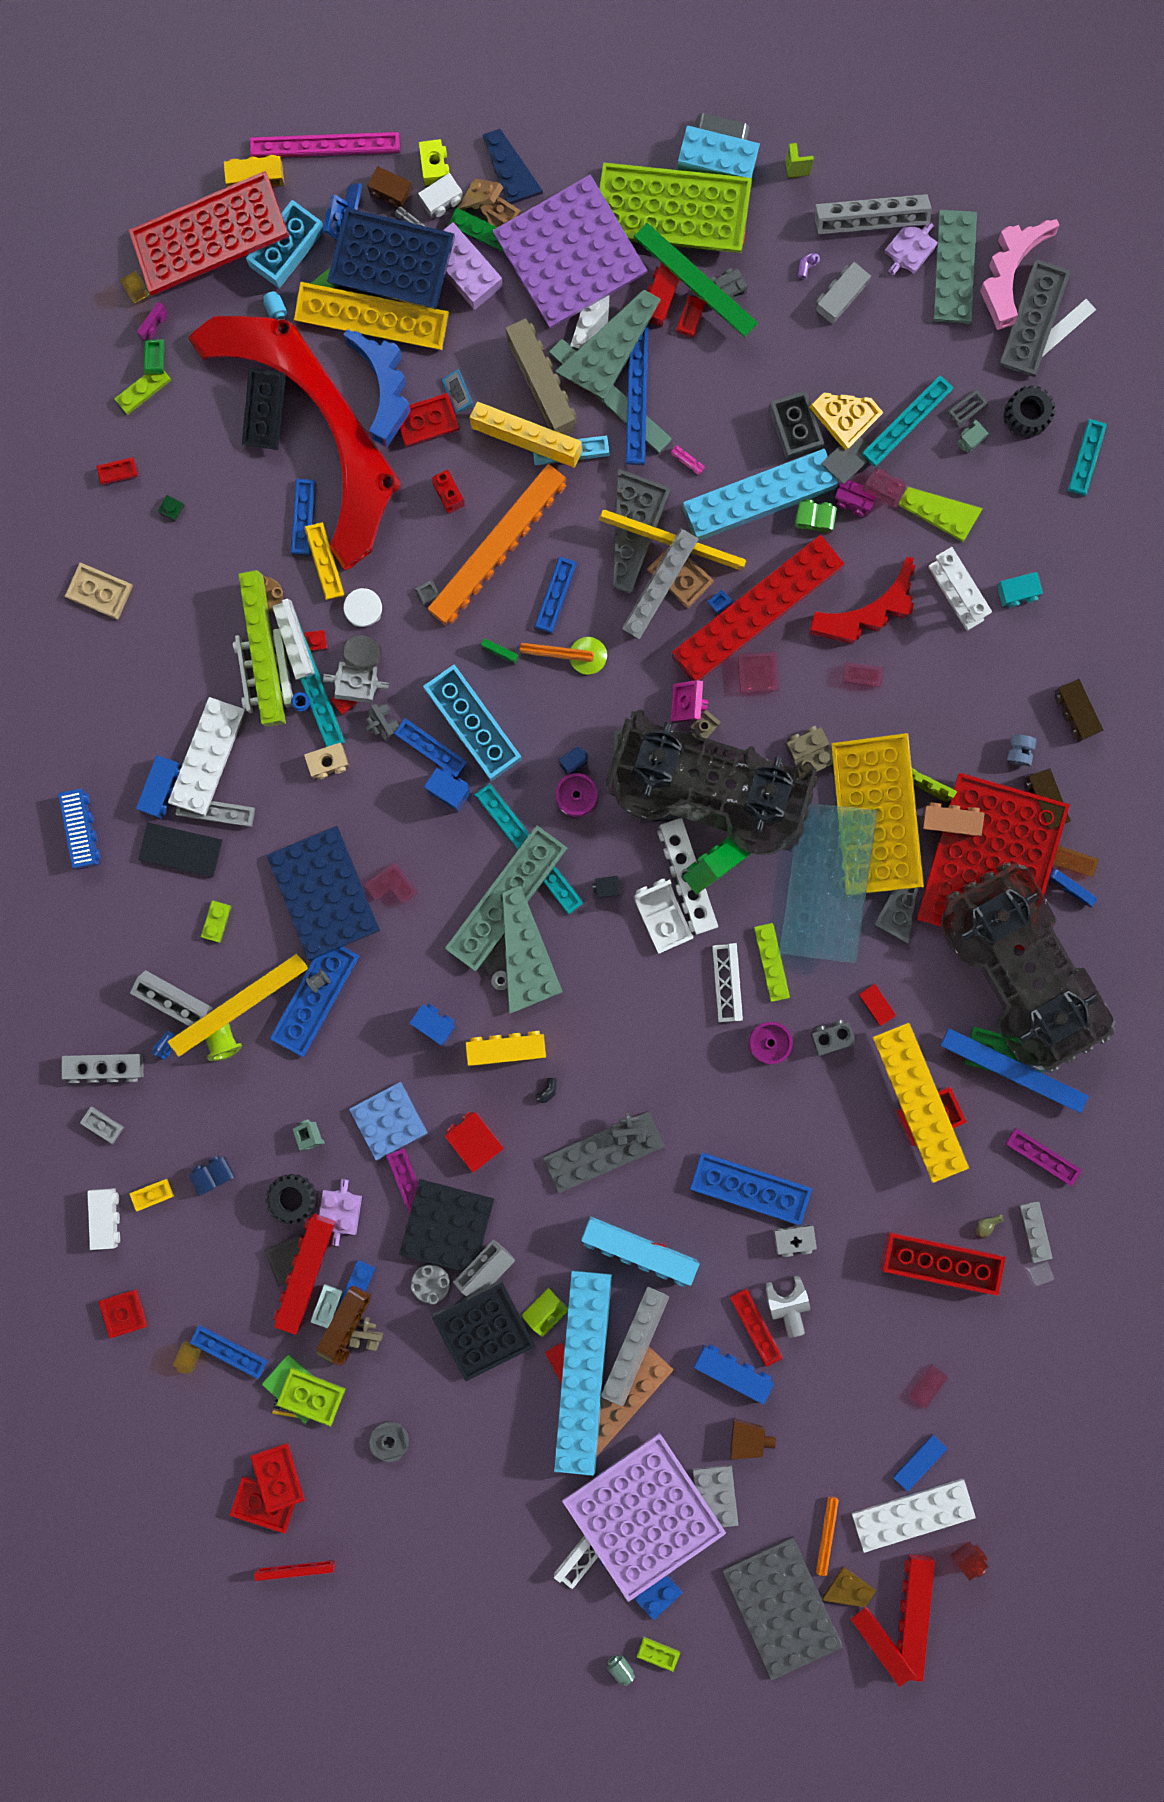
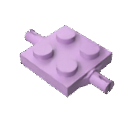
M932 223L925 224L922 229L915 226H904L887 246L885 254L895 262L888 270L892 275H895L900 267L908 269L915 274L937 247L938 242L928 235V232L934 227Z
M341 1179L340 1190H323L319 1215L336 1221L331 1245L339 1246L340 1234L356 1235L362 1196L347 1191L349 1182L347 1179Z

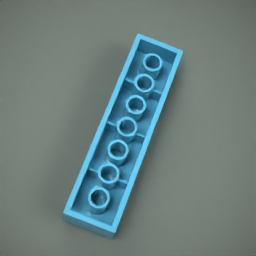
M825 449L683 502L682 510L692 535L699 539L697 542L794 506L804 499H812L836 490L838 486L837 478L821 464L828 457Z

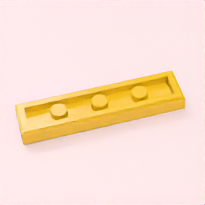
M323 522L305 526L304 530L325 600L343 597L344 591Z

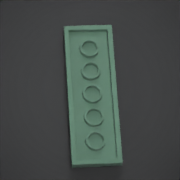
M939 210L933 308L934 322L970 324L972 321L977 212Z

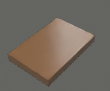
M668 548L647 569L652 576ZM688 556L668 591L689 609L714 583V580Z

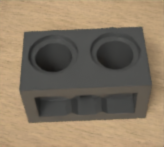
M842 1019L833 1022V1026L825 1028V1025L814 1028V1033L810 1035L817 1056L856 1044L849 1022L844 1023ZM841 1028L846 1031V1037L843 1040L837 1037V1031ZM822 1034L828 1038V1042L824 1046L818 1041L819 1036Z

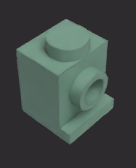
M975 420L970 428H966L960 434L962 437L957 442V445L961 450L969 453L989 433Z
M304 1120L298 1123V1127L293 1128L300 1151H308L325 1144L324 1140L321 1139L316 1122Z

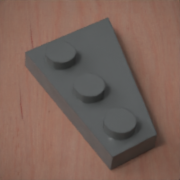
M918 888L892 890L874 926L908 943Z

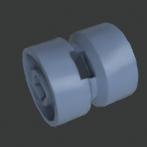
M1013 734L1010 743L1012 749L1008 752L1007 762L1018 766H1031L1033 760L1031 752L1035 750L1037 739L1026 735Z

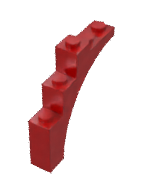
M905 558L894 584L873 603L846 613L815 611L809 634L853 644L856 639L859 640L861 628L858 627L880 631L882 626L885 627L888 616L885 614L906 619L909 614H912L914 609L913 596L906 595L909 594L911 588L909 578L913 576L916 567L913 564L914 558Z

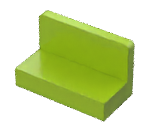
M790 143L785 159L787 177L808 176L811 173L814 157H799L797 143Z
M548 1288L522 1314V1317L536 1333L543 1337L568 1312L569 1308Z

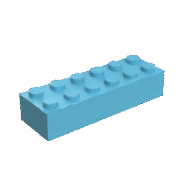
M455 664L423 686L428 696L491 782L522 760L521 755Z
M591 1216L581 1237V1241L584 1242L583 1246L594 1250L595 1247L602 1249L601 1251L604 1255L613 1257V1255L619 1256L620 1261L626 1264L636 1263L639 1269L649 1272L651 1269L656 1272L658 1277L666 1280L668 1277L673 1278L674 1283L686 1287V1284L692 1285L700 1264L697 1259L667 1247L665 1248L657 1244L653 1245L650 1240Z

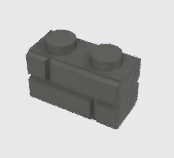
M738 268L726 270L717 279L715 277L710 278L732 300L747 294L748 286Z

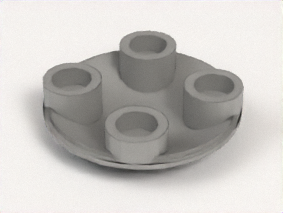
M424 1265L414 1273L411 1280L412 1292L420 1301L435 1304L445 1298L450 1288L448 1274L437 1265Z

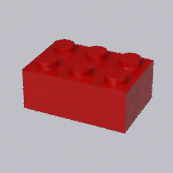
M946 1086L937 1090L952 1128L967 1123L951 1087ZM901 1107L895 1109L894 1111L909 1144L916 1146Z

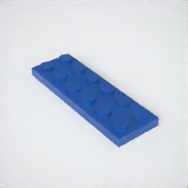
M341 947L315 958L270 1039L305 1057L360 955L345 947ZM322 968L331 980V983L324 984L318 989L317 993H314L305 979H310Z
M701 1152L690 1186V1190L797 1225L802 1224L813 1189Z

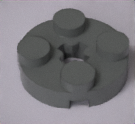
M393 1421L379 1424L373 1430L370 1437L371 1452L375 1457L384 1462L399 1460L405 1454L409 1445V1436L406 1429L400 1423ZM387 1437H390L391 1439L395 1440V1442L392 1443V1447H389L388 1444H384V1441L387 1440Z

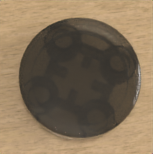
M357 635L351 637L345 642L343 647L344 663L354 669L370 672L380 661L381 647L375 639L369 636Z

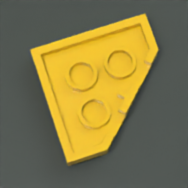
M831 393L821 394L809 406L844 450L848 449L883 413L872 398H855V396L848 395L837 396L831 395Z

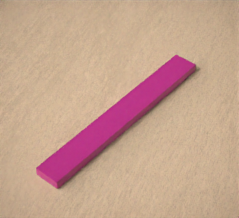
M399 132L250 137V156L264 158L268 155L302 157L400 153Z

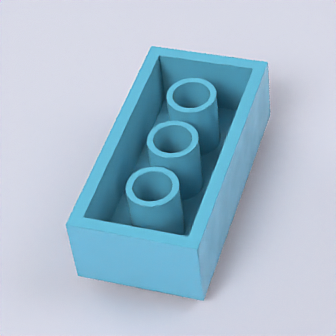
M687 126L677 170L752 178L760 143Z
M293 200L282 212L290 237L250 253L246 258L250 268L279 289L323 234L324 226L322 221Z

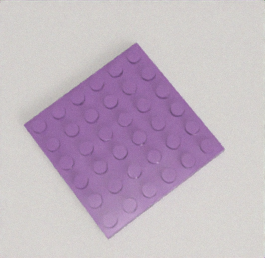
M591 174L493 230V234L549 329L647 274L646 267Z

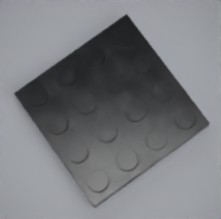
M419 1178L399 1255L464 1271L480 1254L494 1198Z
M502 1279L431 1314V1318L465 1382L535 1347V1343Z

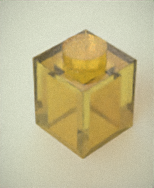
M136 270L120 279L133 303L150 295Z
M185 1341L180 1347L173 1366L177 1367V1371L183 1374L192 1373L203 1350Z

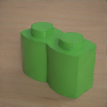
M809 499L799 501L794 527L832 533L837 508L827 502L819 505Z

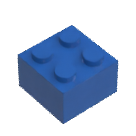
M436 768L424 786L429 794L457 812L460 811L471 794L469 784L460 778L455 780L452 773L445 768H442V770Z
M429 1003L427 1006L422 1004L409 1024L444 1046L457 1027L454 1025L455 1020L445 1014L442 1017L438 1014L439 1009Z

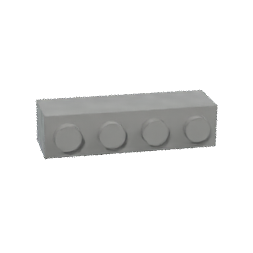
M146 970L137 977L130 994L188 1026L209 1014L213 1009L211 1006Z

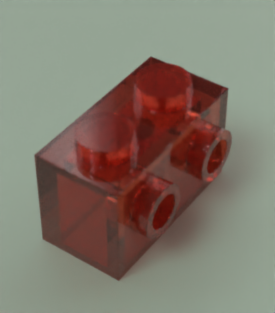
M970 1541L951 1554L969 1581L975 1577H981L985 1574L986 1569L989 1568L985 1562L988 1560L986 1555L978 1545L973 1546Z

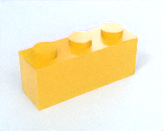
M268 155L264 158L249 157L244 160L230 159L229 161H224L227 187L263 171L267 172L272 187L284 186L283 165L280 156Z

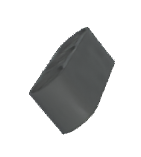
M706 113L698 114L695 128L747 140L750 130L749 125L746 123Z

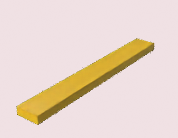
M602 510L598 519L599 521L667 545H671L676 536L675 534L607 510ZM696 543L691 551L692 554L740 571L746 563L745 559L700 543Z
M295 954L170 1039L168 1044L178 1057L307 970V965Z

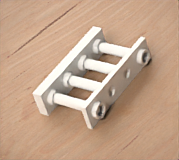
M953 547L937 555L935 557L937 561L929 565L928 569L968 631L982 623L984 617L992 613V610Z
M274 629L273 643L274 647H276L277 654L275 656L279 666V681L282 685V701L286 707H292L291 699L293 693L286 648L280 629ZM237 635L235 636L236 642H233L234 652L238 653L244 691L242 705L243 709H246L250 714L253 713L252 706L259 705L258 697L251 698L249 687L256 686L255 678L248 679L246 668H253L252 660L245 661L244 650L250 649L249 641L242 642L241 637Z

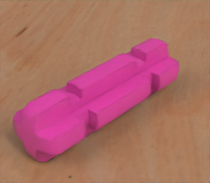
M676 445L672 449L671 455L679 458L681 463L689 469H693V472L697 475H700L705 468L704 465L700 462L697 463L695 458L686 451L683 452V449Z

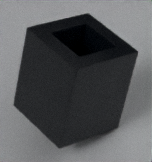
M618 876L595 878L592 889L593 895H597L598 899L621 895Z

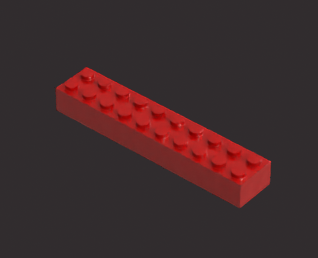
M819 535L672 651L671 656L691 681H701L838 573L845 563L823 536Z

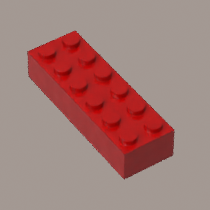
M887 1231L880 1270L999 1296L1006 1257Z

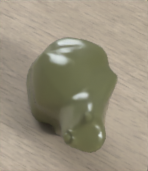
M999 1214L995 1217L979 1220L976 1227V1235L982 1239L988 1237L993 1232L995 1225L1004 1222L1003 1215Z

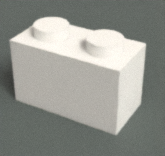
M450 173L418 193L421 204L432 219L436 216H442L448 208L459 205L463 199L462 190Z

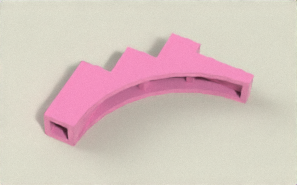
M1057 219L1052 221L1046 220L1038 226H1029L1021 231L1019 225L1014 227L1008 226L1001 231L998 241L1003 252H998L992 256L989 267L994 277L986 279L980 291L997 330L1015 324L1018 316L1012 290L1015 270L1032 248L1057 234L1059 228Z

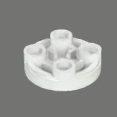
M364 588L356 589L346 597L344 613L354 626L368 627L380 620L382 603L375 592Z

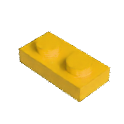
M167 1179L129 1193L136 1212L174 1197Z

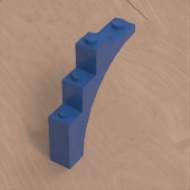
M347 329L344 334L345 343L368 362L376 375L380 387L379 407L376 418L369 430L370 437L377 443L388 447L411 412L407 399L399 396L406 386L404 374L395 369L402 358L400 348L396 344L383 341L381 346H379L377 342L367 340L359 332Z

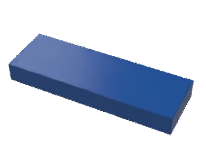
M932 1434L895 1473L893 1478L908 1492L948 1448Z

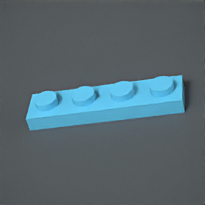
M607 435L577 439L582 443V454L579 460L610 456ZM533 452L535 465L558 463V461Z

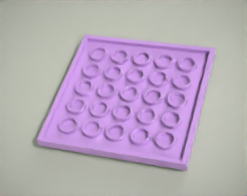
M660 1432L562 1499V1502L628 1602L726 1534Z

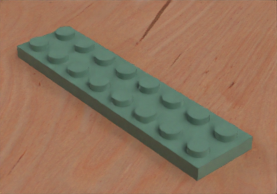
M536 825L445 949L474 971H477L504 935L502 892L521 885L528 903L568 848Z

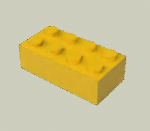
M540 1031L528 1032V1036H521V1033L508 1034L509 1038L494 1035L489 1036V1040L483 1041L482 1037L470 1038V1042H466L468 1066L546 1058L544 1034H540Z

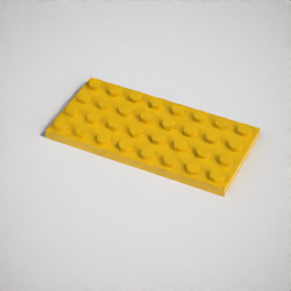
M908 733L831 743L846 895L924 887Z

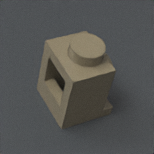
M705 710L700 720H697L690 728L692 731L691 735L698 741L702 739L705 742L720 725V721L709 711ZM703 723L708 725V728L705 730L701 728Z

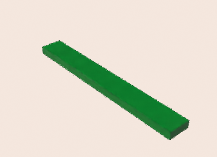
M647 222L634 235L636 241L741 336L746 338L758 325L754 318Z

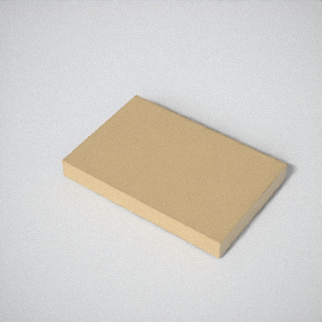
M79 563L64 597L118 620L133 585L83 563Z

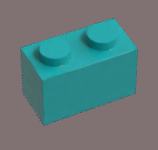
M1037 572L1003 580L997 584L1002 607L1009 606V608H1014L1024 601L1033 603L1038 601V598L1043 594Z

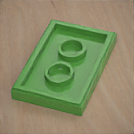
M290 1354L287 1355L262 1384L277 1399L280 1397L291 1367L312 1375ZM294 1413L304 1423L309 1420L307 1417Z

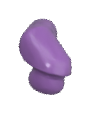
M811 253L800 260L798 278H807L808 269L820 261L818 254Z

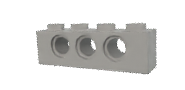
M143 1054L62 1056V1079H68V1083H80V1079H87V1083L99 1082V1078H107V1082H119V1078H126V1082L138 1081V1078L144 1077ZM102 1063L107 1066V1071L104 1074L99 1071V1066ZM120 1063L126 1065V1071L123 1074L118 1070ZM82 1064H85L87 1066V1072L85 1074H82L80 1072V1066Z

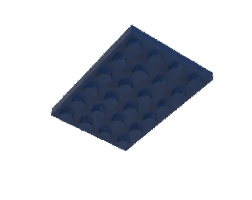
M346 207L327 282L436 310L455 234Z
M338 826L266 855L309 961L380 931Z

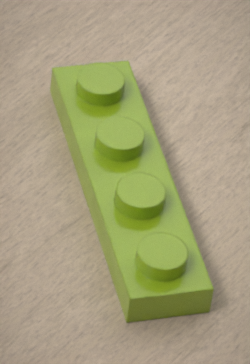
M774 924L756 926L754 931L770 1001L790 998Z

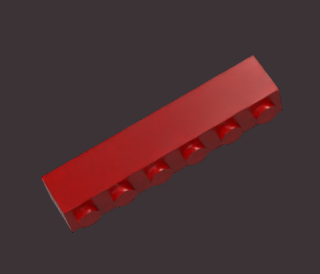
M317 1214L307 1218L304 1229L307 1230L306 1234L301 1236L298 1243L300 1248L299 1254H295L291 1264L294 1266L293 1272H289L285 1284H288L287 1290L282 1292L279 1300L282 1303L281 1308L276 1310L273 1320L276 1321L274 1328L295 1335L300 1330L336 1223L335 1220Z
M908 1554V1560L904 1562L906 1580L902 1582L904 1600L900 1602L902 1620L898 1622V1632L901 1633L900 1640L897 1639L896 1647L916 1674L910 1680L923 1682L935 1561L931 1556Z

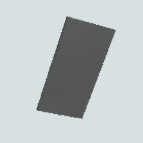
M859 437L846 450L840 445L821 464L844 484L868 461L862 456V453L869 445Z

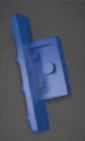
M362 184L349 185L345 200L336 195L330 196L323 227L324 233L338 240L346 207L358 209Z

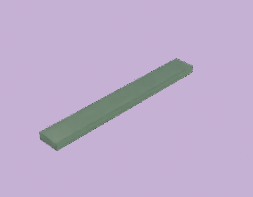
M563 339L549 351V354L561 365L576 353ZM613 385L605 400L597 398L627 425V397ZM646 415L645 442L660 454L672 441V438Z

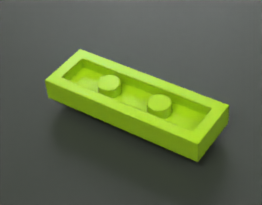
M165 371L164 374L144 375L114 399L125 413L129 415L172 380Z

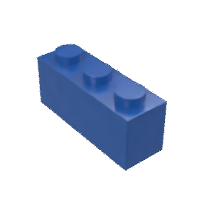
M156 755L136 809L158 818L166 815L169 808L167 803L182 765Z

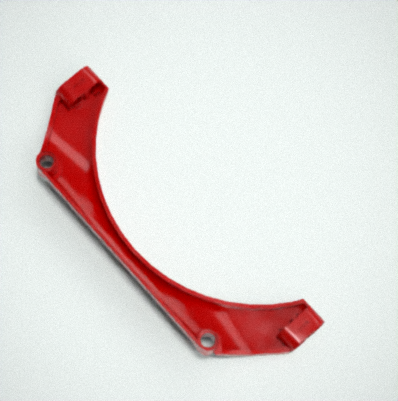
M214 316L207 320L188 337L202 360L222 357L244 358L271 366L280 372L286 373L289 378L295 381L310 395L323 413L337 444L343 479L341 511L330 549L344 570L352 568L373 551L372 548L381 518L392 493L400 489V479L293 323L284 319L277 320L274 318L247 316ZM288 325V331L284 334L283 329ZM392 479L393 484L388 488L387 481Z

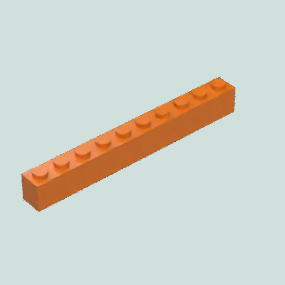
M548 463L428 607L430 614L445 626L455 622L459 616L457 613L461 608L464 610L469 605L471 596L473 594L477 595L483 587L481 584L485 580L488 581L495 572L493 570L497 565L501 566L505 562L506 554L509 551L515 550L519 544L517 541L521 536L525 537L529 533L533 522L537 523L543 515L541 512L553 504L555 501L553 498L556 494H561L567 486L564 475Z

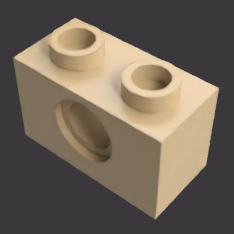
M341 743L304 754L313 779H325L330 773L340 774L350 767ZM326 758L332 759V765L329 767L323 766V761Z

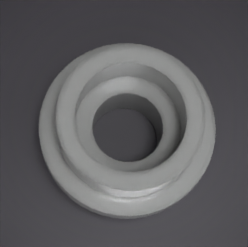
M496 972L491 979L493 987L497 990L507 989L506 972ZM499 977L505 979L503 984H498L497 979Z

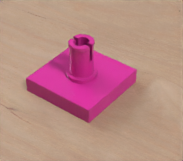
M695 680L673 684L671 722L700 720L701 711H705L708 708L707 705H703L708 704L707 699H702L703 681Z

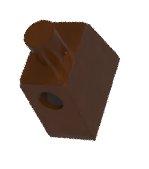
M733 1418L730 1446L731 1459L763 1457L764 1448L775 1449L776 1437L765 1436L764 1426Z

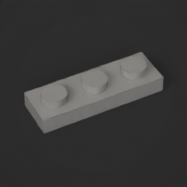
M1035 1201L1019 1205L1032 1262L1036 1263L1053 1259L1040 1202Z

